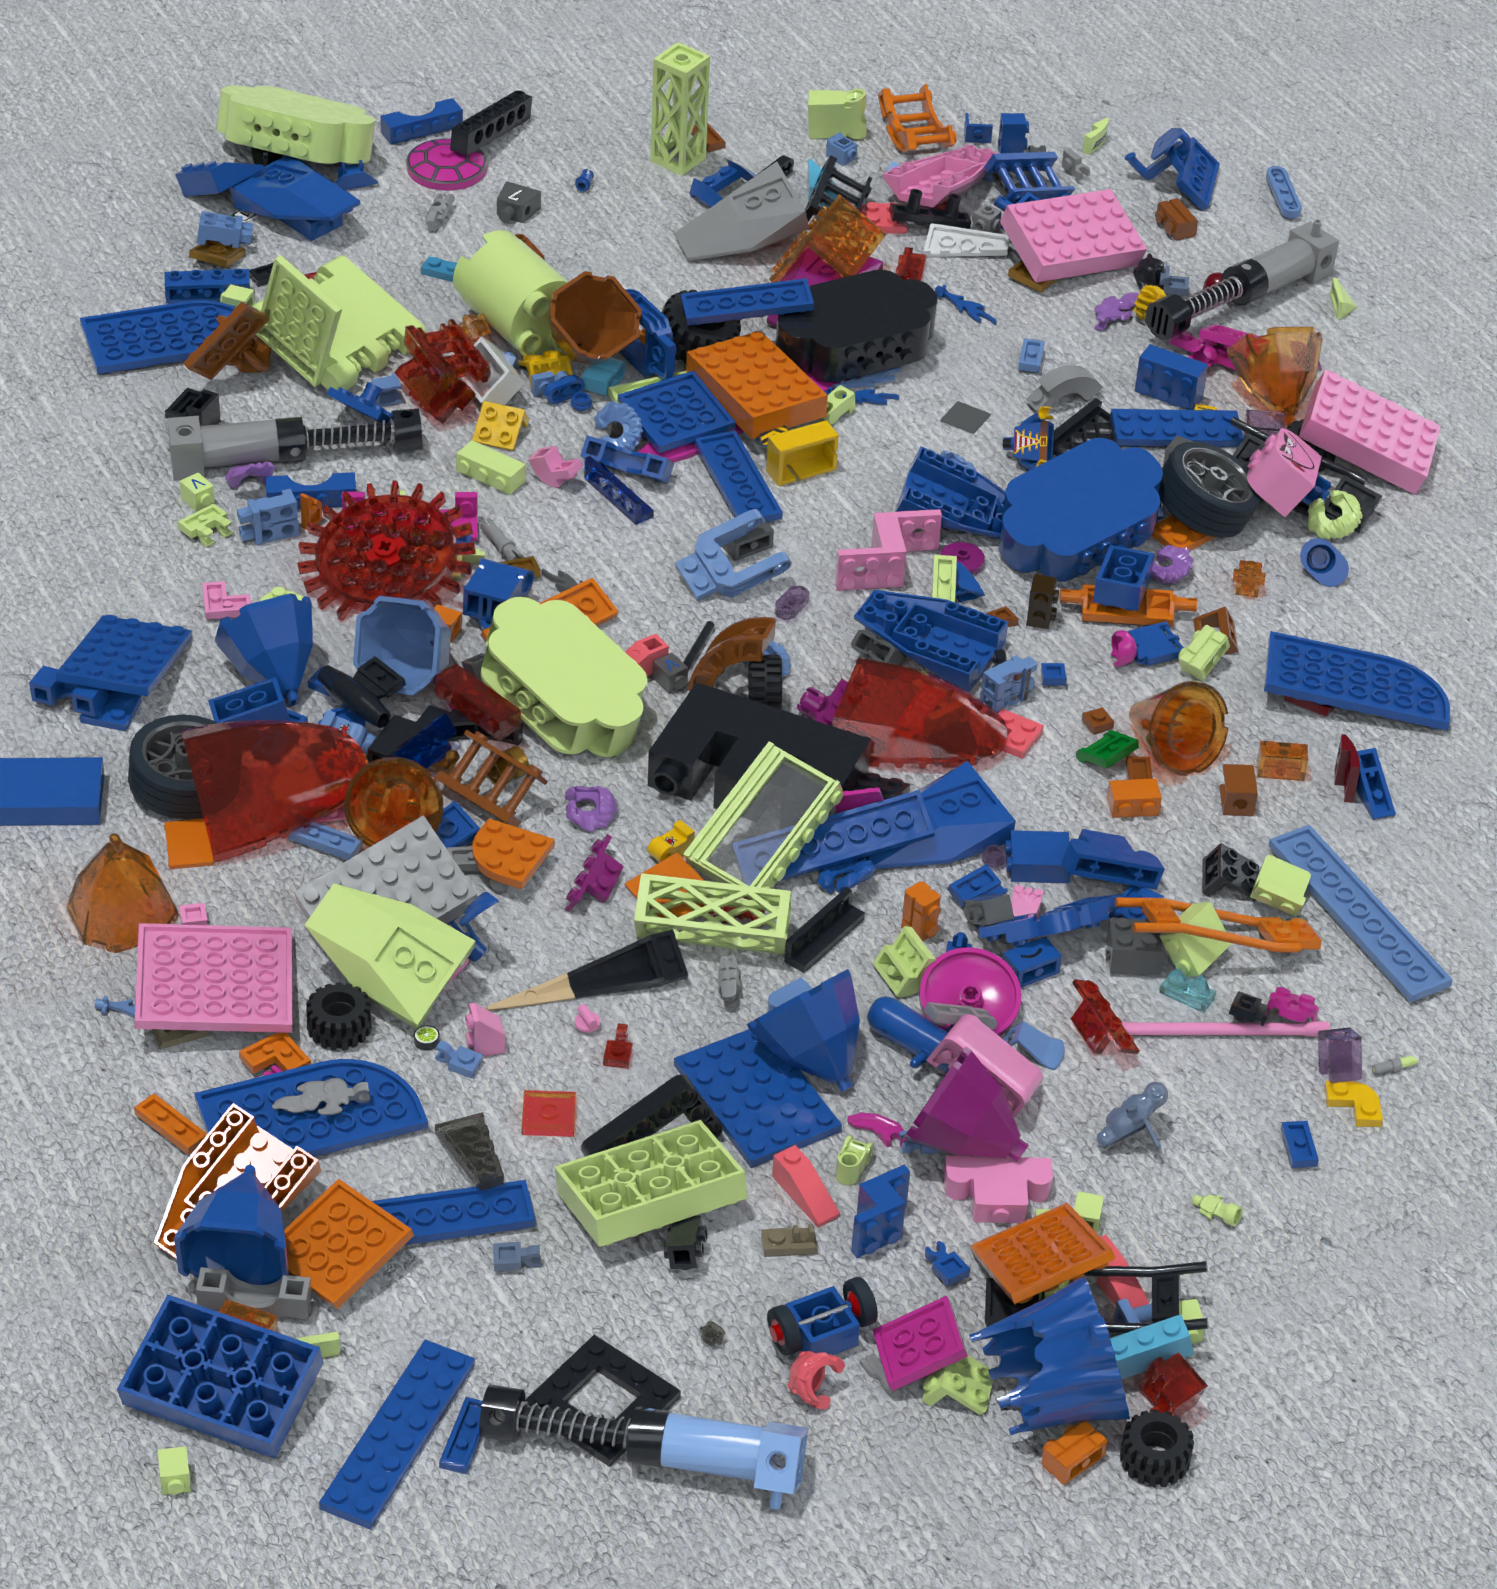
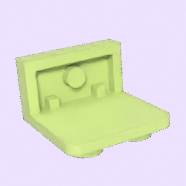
M1268 855L1263 861L1250 897L1296 916L1306 900L1303 896L1311 874L1304 869Z
M968 1355V1357L937 1370L929 1374L924 1381L922 1401L932 1406L948 1395L977 1414L982 1415L987 1411L993 1380H991L988 1372L990 1368Z

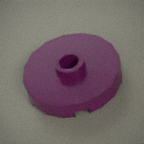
M965 542L951 543L941 551V555L957 556V562L960 561L970 573L976 572L975 574H977L984 567L985 555L980 548L973 544Z

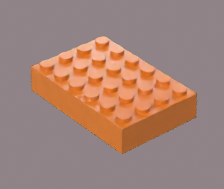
M754 331L747 335L734 337L723 342H716L715 344L699 347L687 352L686 373L694 371L735 420L736 424L751 439L760 437L761 433L784 425L787 428H791L826 417L828 395L762 331Z

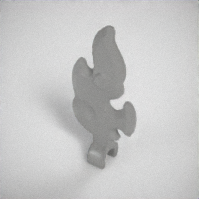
M340 1078L306 1082L297 1087V1091L302 1092V1095L282 1097L272 1105L273 1110L282 1109L292 1113L313 1111L321 1102H326L327 1105L319 1109L318 1113L326 1116L335 1115L342 1112L340 1104L348 1105L349 1101L352 1100L359 1103L369 1102L368 1083L360 1082L353 1088H348L346 1082Z

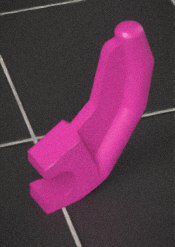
M861 1112L850 1115L847 1118L848 1124H852V1127L872 1130L886 1147H890L892 1139L899 1141V1132L904 1131L898 1122L875 1113ZM900 1139V1147L906 1141L905 1139Z

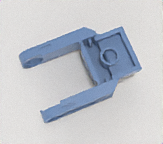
M758 509L749 510L700 534L695 546V553L675 562L676 569L696 601L715 592H720L724 596L733 598L784 573L791 567L792 561L786 552H779L737 573L733 571L731 563L720 547L747 535L748 531L764 523V518Z

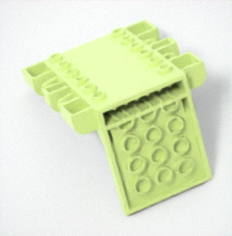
M343 255L320 266L314 279L306 278L283 256H278L273 263L264 299L251 306L265 313L270 319L256 335L314 387L322 384L328 390L330 387L336 390L339 387L345 390L350 389L357 383L358 373L362 371L361 366L363 368L368 367L376 373L386 367L391 350L395 351L398 349L402 354L406 355L423 345L427 336L425 326Z

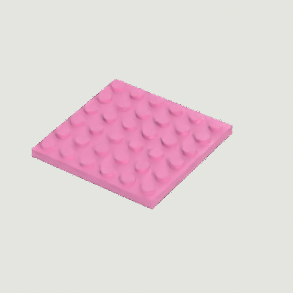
M139 923L134 1029L292 1033V928Z

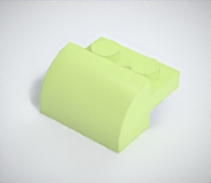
M904 926L893 945L883 946L873 965L897 997H906L919 992L921 980L926 969L936 959L914 929Z

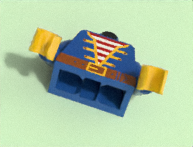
M1040 407L1037 413L1022 421L1020 426L1014 428V437L1003 438V450H1013L1014 458L1018 459L1020 465L1027 470H1031L1053 459L1054 424L1045 421L1053 419V416L1048 415L1052 407Z

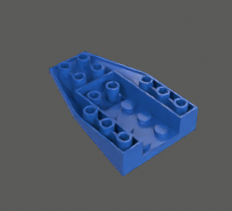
M287 155L230 187L235 209L255 213L258 216L270 217L271 219L335 221L342 214L353 211V208L361 204L359 199L297 158Z
M920 446L910 465L895 512L940 509L942 514L941 528L999 539L1006 492L972 468L963 466L952 459Z
M874 590L854 615V619L966 695L969 694L983 675V672H985L996 657L994 650L1002 649L1007 638L1008 621L941 598Z
M966 761L919 789L935 832L934 837L872 854L865 858L867 861L871 860L875 865V869L952 863L1005 845V840L1010 839V831L1015 830L1016 820L971 764Z

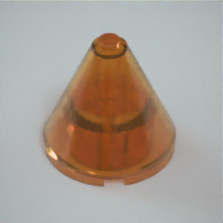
M1198 681L1179 683L1134 703L1129 711L1131 723L1156 762L1164 770L1180 776H1188V774L1193 772L1200 773L1207 769L1221 753L1228 734V727L1224 726V714H1228V709L1223 697L1214 687Z
M386 757L368 763L354 775L346 791L344 811L347 823L354 835L365 845L371 847L423 815L436 832L442 818L444 804L441 789L436 779L427 769L409 759Z

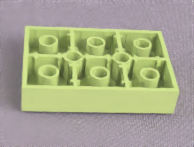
M701 1120L554 1166L557 1193L599 1247L611 1245L616 1241L635 1237L641 1233L659 1229L665 1225L701 1213H708L714 1209L747 1199L745 1171Z

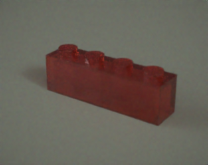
M457 663L435 676V694L499 741L521 728V710Z

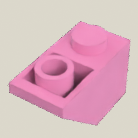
M469 1003V1014L465 1015L466 1027L469 1032L465 1033L467 1047H472L473 1051L481 1053L483 1056L505 1053V1033L500 1017L476 1003Z

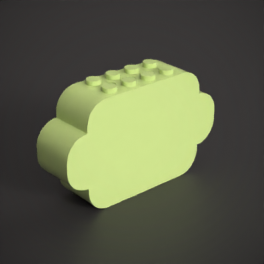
M231 85L221 88L216 129L224 133L225 139L230 142L317 163L332 164L345 162L359 164V160L366 163L371 159L375 118L366 115V110L363 108L272 86H256L252 88Z
M514 597L496 607L486 641V653L481 668V678L484 684L556 751L565 754H577L587 749L598 756L613 757L629 749L633 744L643 712L642 698L647 685V675L638 663L627 655L619 645L614 643L603 630L599 629L588 616L584 615L569 602L551 600L539 604L530 598Z

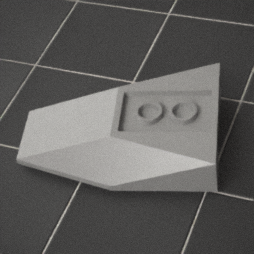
M775 162L674 234L688 261L752 252L808 230L809 225L802 204L778 162Z

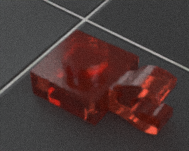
M618 1023L615 1040H607L603 1066L629 1069L633 1043L627 1042V1024Z

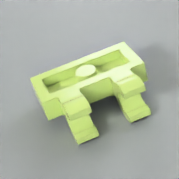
M215 504L177 521L179 530L191 539L198 536L205 547L214 544V540L209 537L213 534L211 529L214 527L218 529V532L224 538L233 534L228 529V526L232 525V523L228 519L227 513Z

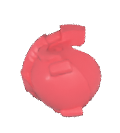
M802 1351L791 1365L787 1386L792 1393L799 1395L805 1403H810L811 1406L818 1409H827L831 1399L825 1395L816 1396L814 1394L823 1382L825 1366L829 1365L834 1372L841 1373L846 1365L839 1357L831 1354L828 1355L826 1352L813 1353L811 1351Z

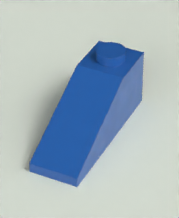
M1376 748L1357 751L1360 760V772L1356 792L1372 820L1395 816L1396 812Z

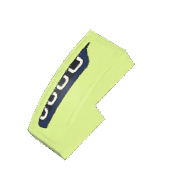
M1104 118L1093 124L1092 131L1084 135V153L1089 155L1104 143L1107 137L1109 119Z

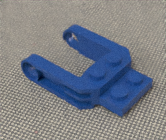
M625 289L642 309L639 324L647 331L645 345L637 339L619 353L644 377L657 375L662 380L672 378L675 372L677 348L675 343L672 342L673 334L668 318L639 291Z

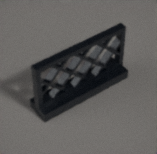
M1097 398L1093 399L1054 430L1053 455L1057 457L1065 453L1060 448H1069L1071 450L1082 444L1073 442L1072 438H1082L1083 443L1087 439L1106 438L1115 442L1110 413L1101 408L1102 401ZM1102 417L1108 423H1099L1097 419ZM1085 428H1094L1095 433L1085 432ZM1099 429H1109L1110 434L1100 433Z

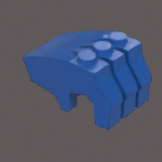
M1317 475L1314 488L1301 501L1307 505H1310L1318 498L1325 501L1330 493L1328 490L1331 487V482Z

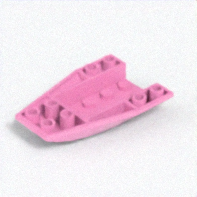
M965 145L959 149L912 162H903L902 165L892 167L891 170L883 173V178L900 201L908 202L911 189H918L923 193L920 205L933 208L948 201L950 194L960 195L979 182L987 174L984 168L985 164L993 154L998 153L992 152V149L989 148L978 149L974 145Z

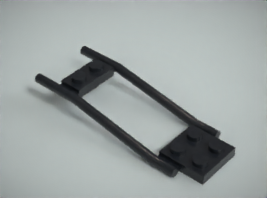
M1233 417L1230 424L1246 432L1247 435L1232 456L1247 467L1251 462L1250 457L1257 449L1262 450L1265 446L1264 442L1270 435ZM1321 458V467L1343 475L1334 490L1346 491L1358 500L1362 519H1360L1361 523L1358 524L1354 531L1360 533L1382 500V495L1365 487L1368 478L1342 465ZM1329 496L1325 502V516L1329 520H1335L1342 516V510L1332 503ZM1298 503L1293 508V510L1309 516L1307 512L1308 506Z
M1207 1261L1154 1267L1106 1266L1102 1269L1090 1270L1084 1273V1276L1152 1278L1153 1323L1105 1322L1108 1333L1125 1334L1180 1315V1275L1208 1272ZM986 1278V1327L1040 1302L1042 1292L1034 1295L1028 1302L1014 1304L993 1278ZM1208 1318L1184 1320L1188 1331L1209 1328Z

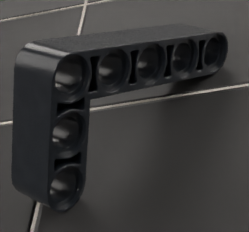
M680 1074L669 1079L586 1138L581 1145V1151L584 1157L651 1136L683 1113L690 1123L701 1120L716 1138L721 1135L723 1127L686 1075Z

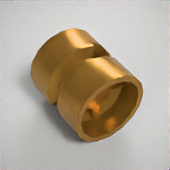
M513 746L503 751L525 766H530L526 754L519 746ZM500 757L488 774V778L494 785L509 764ZM517 768L509 782L512 779H518L526 775V773Z

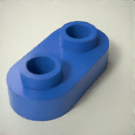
M577 375L568 376L548 384L544 390V397L551 404L561 403L573 398L575 393L583 392L585 383Z

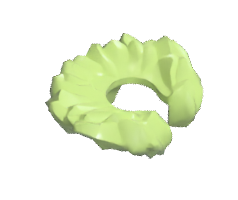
M1333 490L1330 492V499L1334 505L1341 508L1342 516L1335 520H1329L1325 516V504L1321 498L1313 501L1307 511L1309 513V530L1311 532L1314 531L1322 539H1342L1344 536H1348L1349 533H1353L1354 529L1361 523L1360 519H1362L1360 504L1356 497L1348 494L1346 491Z

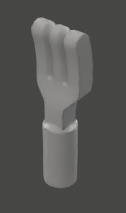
M875 1354L860 1360V1364L871 1378H877L892 1398H896L901 1394L899 1388L892 1391L889 1387L883 1365Z

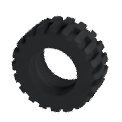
M683 290L673 294L667 299L662 313L668 318L673 334L672 342L675 343L677 348L675 359L678 361L682 360L685 364L688 351L739 337L741 332L740 320L687 326L681 303V294L697 292V290H690L689 292Z

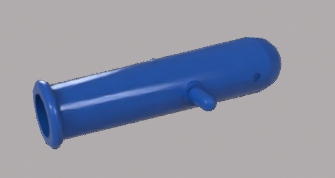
M887 996L876 999L870 1006L867 1014L868 1024L876 1033L916 1055L910 1061L912 1068H918L924 1062L927 1063L926 1059L955 1025L951 1024L946 1029H942L901 1001ZM941 1063L937 1068L947 1073L949 1071V1064Z

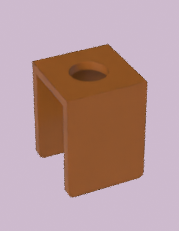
M1223 764L1225 784H1220L1219 786L1223 815L1254 816L1258 795L1254 766Z

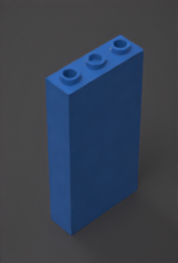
M103 757L0 758V826L100 825L104 786Z

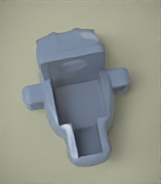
M1151 1082L1146 1086L1142 1094H1133L1122 1103L1121 1107L1114 1108L1106 1117L1107 1126L1096 1136L1097 1143L1105 1148L1146 1127L1157 1150H1162L1148 1120L1159 1107L1167 1102L1168 1090L1166 1086L1161 1082Z

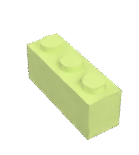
M471 440L456 453V471L511 495L526 482L525 463Z

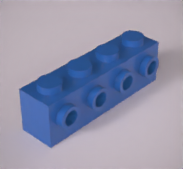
M249 269L174 270L164 272L166 304L196 300L220 302L221 294L227 290L230 284L250 289Z

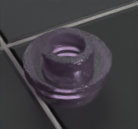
M990 845L983 851L981 859L989 867H1000L1006 861V854L1000 846Z

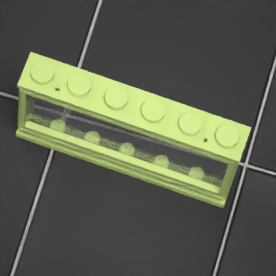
M769 741L683 853L686 862L694 869L719 883L772 889L777 881L782 880L790 863L797 860L800 850L805 843H809L812 840L817 827L827 820L832 807L840 803L843 797L841 784L838 780H833ZM748 896L744 897L747 900H752Z

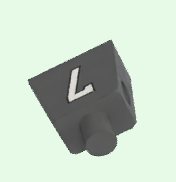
M506 181L497 197V215L504 223L509 222V220L523 223L541 209V191Z

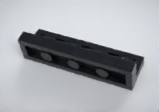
M846 887L786 940L785 963L805 973L864 920L865 912L851 905V889Z

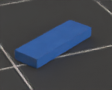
M465 1397L440 1458L439 1468L467 1474L481 1440L479 1422L482 1400Z

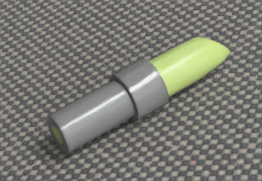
M1413 1056L1389 1059V1061L1372 1065V1072L1374 1074L1388 1071L1394 1072L1415 1065L1419 1061Z

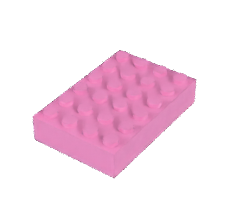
M1111 189L1007 205L1000 220L1002 227L1035 283L1138 266V263L1143 259L1147 251L1145 244Z
M1325 369L1313 388L1299 437L1410 493L1416 494L1428 477L1441 426L1417 415L1411 410L1397 405L1393 401L1379 396L1373 391L1359 386L1355 382L1339 376L1335 372Z

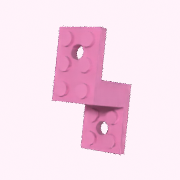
M941 510L874 513L871 548L843 549L837 552L836 591L903 587L906 552L939 549ZM915 529H923L919 533H912ZM857 567H865L862 571H854Z

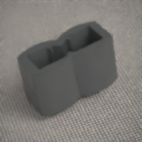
M858 630L851 642L854 650L867 659L876 661L890 671H897L905 658V655L885 640H880L866 630Z

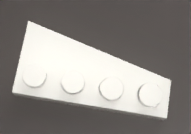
M931 223L923 257L1007 256L1011 240L1008 235Z

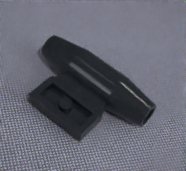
M376 656L357 668L354 677L330 665L321 668L317 676L319 682L337 702L356 717L378 728L385 727L391 719V713L379 699L389 698L406 685L405 679Z

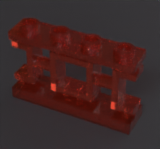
M453 319L448 320V326L445 323H441L439 331L425 333L421 327L416 329L414 325L405 326V347L440 392L447 391L449 383L455 386L457 378L472 376L476 382L480 380L482 383L488 382V374L491 370L489 362L484 359L480 351L472 344L470 338L465 335L461 327ZM450 352H453V353L455 354V355H450V356H443V355H442V354L450 353Z

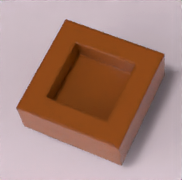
M1103 707L1082 713V721L1092 734L1110 730L1114 727V720Z

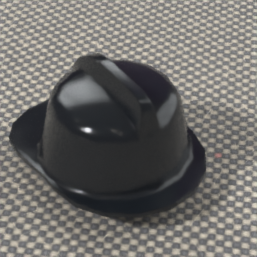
M1149 253L1146 258L1140 260L1137 268L1133 271V275L1140 290L1145 285H1155L1163 290V285H1159L1160 274L1165 273L1164 262L1153 258L1151 253Z

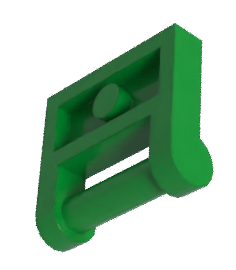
M1109 730L1095 743L1087 748L1082 747L1077 750L1076 757L1081 763L1088 761L1103 768H1108L1137 750L1139 742L1138 739Z

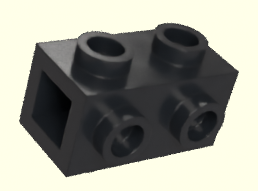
M701 1215L674 1222L672 1227L668 1228V1242L664 1243V1257L669 1259L670 1269L689 1270L698 1267L700 1257L704 1256L703 1242H707L708 1239L707 1227L702 1226Z

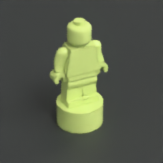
M1199 1195L1192 1197V1203L1200 1207V1213L1208 1217L1209 1220L1216 1216L1223 1219L1224 1223L1234 1227L1239 1223L1243 1213L1241 1206L1221 1202L1220 1200L1223 1198L1220 1195H1207L1204 1198Z

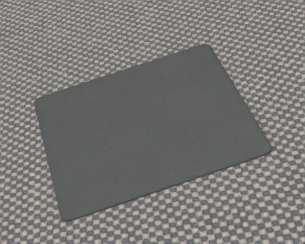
M957 401L940 421L974 434L990 417L991 413Z

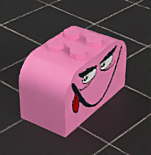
M1280 429L1276 435L1271 434L1264 442L1265 446L1261 451L1257 449L1250 457L1251 462L1247 466L1249 468L1247 481L1261 498L1286 517L1314 488L1322 456L1293 432L1287 429Z

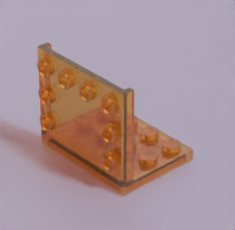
M839 194L828 208L824 205L818 212V220L815 217L808 224L809 230L799 234L796 238L797 240L791 244L779 259L780 261L771 269L773 275L769 280L772 283L778 282L807 247L833 267L841 276L856 275L887 234Z

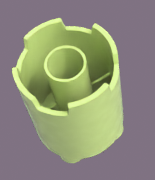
M497 230L482 235L486 244L470 260L461 256L455 267L453 286L461 294L463 301L523 356L538 355L552 348H555L557 351H563L552 338L549 323L552 293L569 281L511 232Z

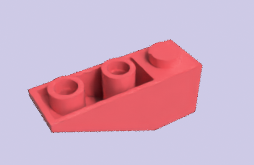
M653 634L636 641L625 653L634 659L645 671L646 675L649 676L653 673V660L669 654V646L657 634Z

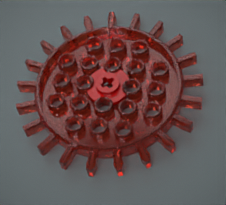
M397 480L392 481L390 494L376 496L372 483H368L366 490L368 498L355 502L347 491L344 492L343 498L347 506L345 509L337 513L326 505L322 507L324 517L330 520L325 527L308 522V533L319 537L318 542H299L298 544L300 554L315 555V560L297 563L300 575L318 572L319 576L303 582L306 593L308 594L324 587L327 591L317 598L318 607L322 610L336 599L342 603L336 611L340 621L345 619L351 609L362 612L368 610L378 596L428 600L434 607L442 605L440 597L436 594L442 587L456 594H459L461 591L459 582L450 578L452 573L457 572L468 575L472 573L471 563L458 561L457 556L476 554L474 542H456L458 538L473 534L470 522L455 527L451 525L453 521L463 516L460 505L442 513L439 508L446 502L443 492L438 493L430 502L422 500L424 495L423 484L418 483L411 496L400 495Z

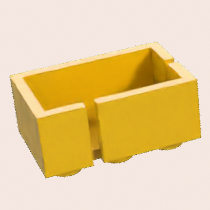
M826 420L768 436L766 472L777 486L796 481V477L786 465L789 466L799 480L836 470L837 453L835 451H838V433Z

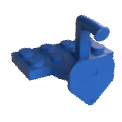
M1171 128L1157 139L1151 153V158L1156 161L1148 167H1145L1135 157L1136 154L1134 152L1125 156V160L1146 180L1155 178L1173 165L1179 173L1176 181L1178 189L1185 193L1192 203L1202 211L1209 207L1220 163L1194 137L1190 138L1182 128Z

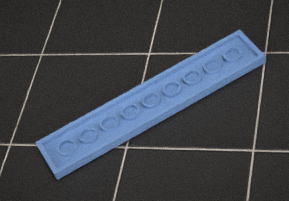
M1310 825L1269 840L1268 847L1279 859L1304 869L1311 874L1307 885L1308 891L1410 1003L1451 987L1453 979Z

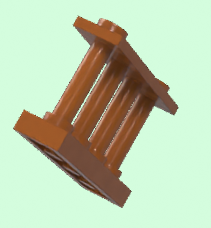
M466 730L464 734L473 741L453 772L450 771L447 775L440 770L435 779L502 822L519 827L521 821L514 817L516 814L515 810L535 779L544 785L547 784L548 781L541 776L543 771L532 764L527 767L487 742L489 738L476 731L474 735ZM482 746L491 753L472 782H468L465 786L460 783L462 781L461 776ZM500 757L509 764L490 793L483 797L478 794L480 792L479 787ZM518 768L527 775L507 806L504 805L500 808L496 805L498 803L497 798Z

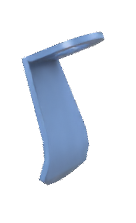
M1024 1021L1010 1029L1003 1038L1007 1042L1009 1037L1015 1033L1013 1039L1008 1044L1013 1046L1019 1043L1040 1064L1051 1070H1056L1064 1057L1065 1046L1063 1040L1049 1037Z

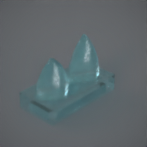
M1181 969L1171 971L1160 985L1159 993L1202 1013L1207 1010L1216 997V991L1209 988L1208 982L1203 975L1191 980L1185 976Z

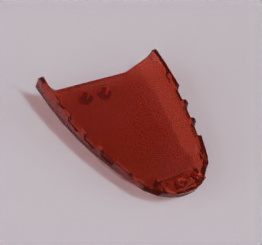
M858 658L832 723L834 727L872 739L869 763L871 767H879L880 763H895L896 768H902L904 764H918L921 769L926 768L927 764H941L943 768H956L966 761L971 766H974L982 758L989 756L993 759L999 755L1004 749L1008 738L1004 719L979 698L954 683L917 669Z
M249 720L210 724L181 730L214 862L263 848L272 840L280 837L282 839L287 838L291 832L301 827L304 829L309 827L311 822L322 816H329L354 798V794L365 780L366 762L361 747L349 734L335 727L294 721Z

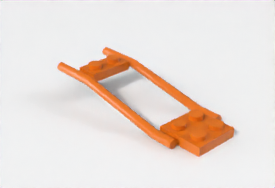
M1115 898V907L1142 908V912L1150 921V923H1133L1134 933H1184L1272 952L1300 953L1301 949H1321L1322 940L1307 921L1300 918L1282 921L1280 917H1253L1215 909L1220 920L1258 927V931L1265 938V940L1181 923L1174 910L1184 912L1192 905L1191 903L1167 898Z

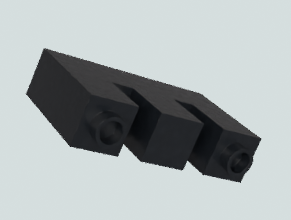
M696 682L649 750L647 786L656 789L661 794L675 795L691 801L714 766H717L713 808L718 809L770 741L776 747L833 780H838L842 790L849 791L864 774L869 773L872 739ZM781 763L741 818L758 823L781 787L785 791L782 794L780 830L795 826L824 787ZM835 806L829 811L828 816L837 814Z

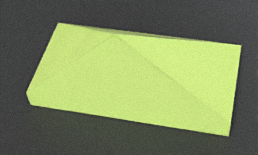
M1332 278L1330 298L1336 318L1342 319L1357 308V305L1339 280Z

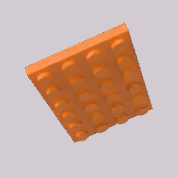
M1068 1202L970 1245L973 1255L1014 1304L1028 1302L1034 1295L1043 1291H1053L1058 1288L1059 1284L1068 1280H1077L1090 1270L1105 1268L1109 1265V1262L1116 1259L1111 1247Z

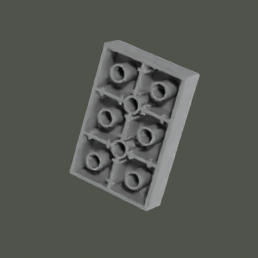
M424 815L294 892L296 903L307 920L334 883L412 904L445 924L464 914L468 905L478 897L476 891Z

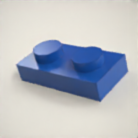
M1308 1121L1282 1122L1281 1133L1291 1168L1317 1167L1319 1159Z

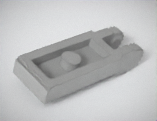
M928 1002L924 1010L932 1019V1022L940 1026L956 1024L964 1014L976 1016L991 1030H994L997 1026V1020L993 1016L991 1017L987 1010L981 1008Z

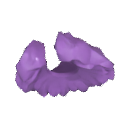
M266 461L262 464L258 462L256 464L250 463L247 466L244 464L237 465L228 470L225 479L232 488L239 487L241 480L248 476H256L260 483H266L265 476H273L275 466L273 463Z
M1167 545L1157 550L1156 556L1159 564L1163 563L1166 559L1171 560L1172 564L1162 567L1157 565L1154 559L1152 579H1158L1163 584H1175L1189 574V570L1193 568L1192 562H1194V559L1189 554L1190 550L1174 547L1173 545Z
M581 785L572 786L565 792V799L569 800L566 806V818L589 832H593L594 828H607L608 823L613 820L615 813L618 811L617 800L607 788L600 786L584 787ZM582 800H589L595 803L596 808L592 811H583L576 808V803Z

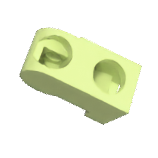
M839 385L828 395L826 417L821 419L834 424L845 412L851 413L855 410V393Z

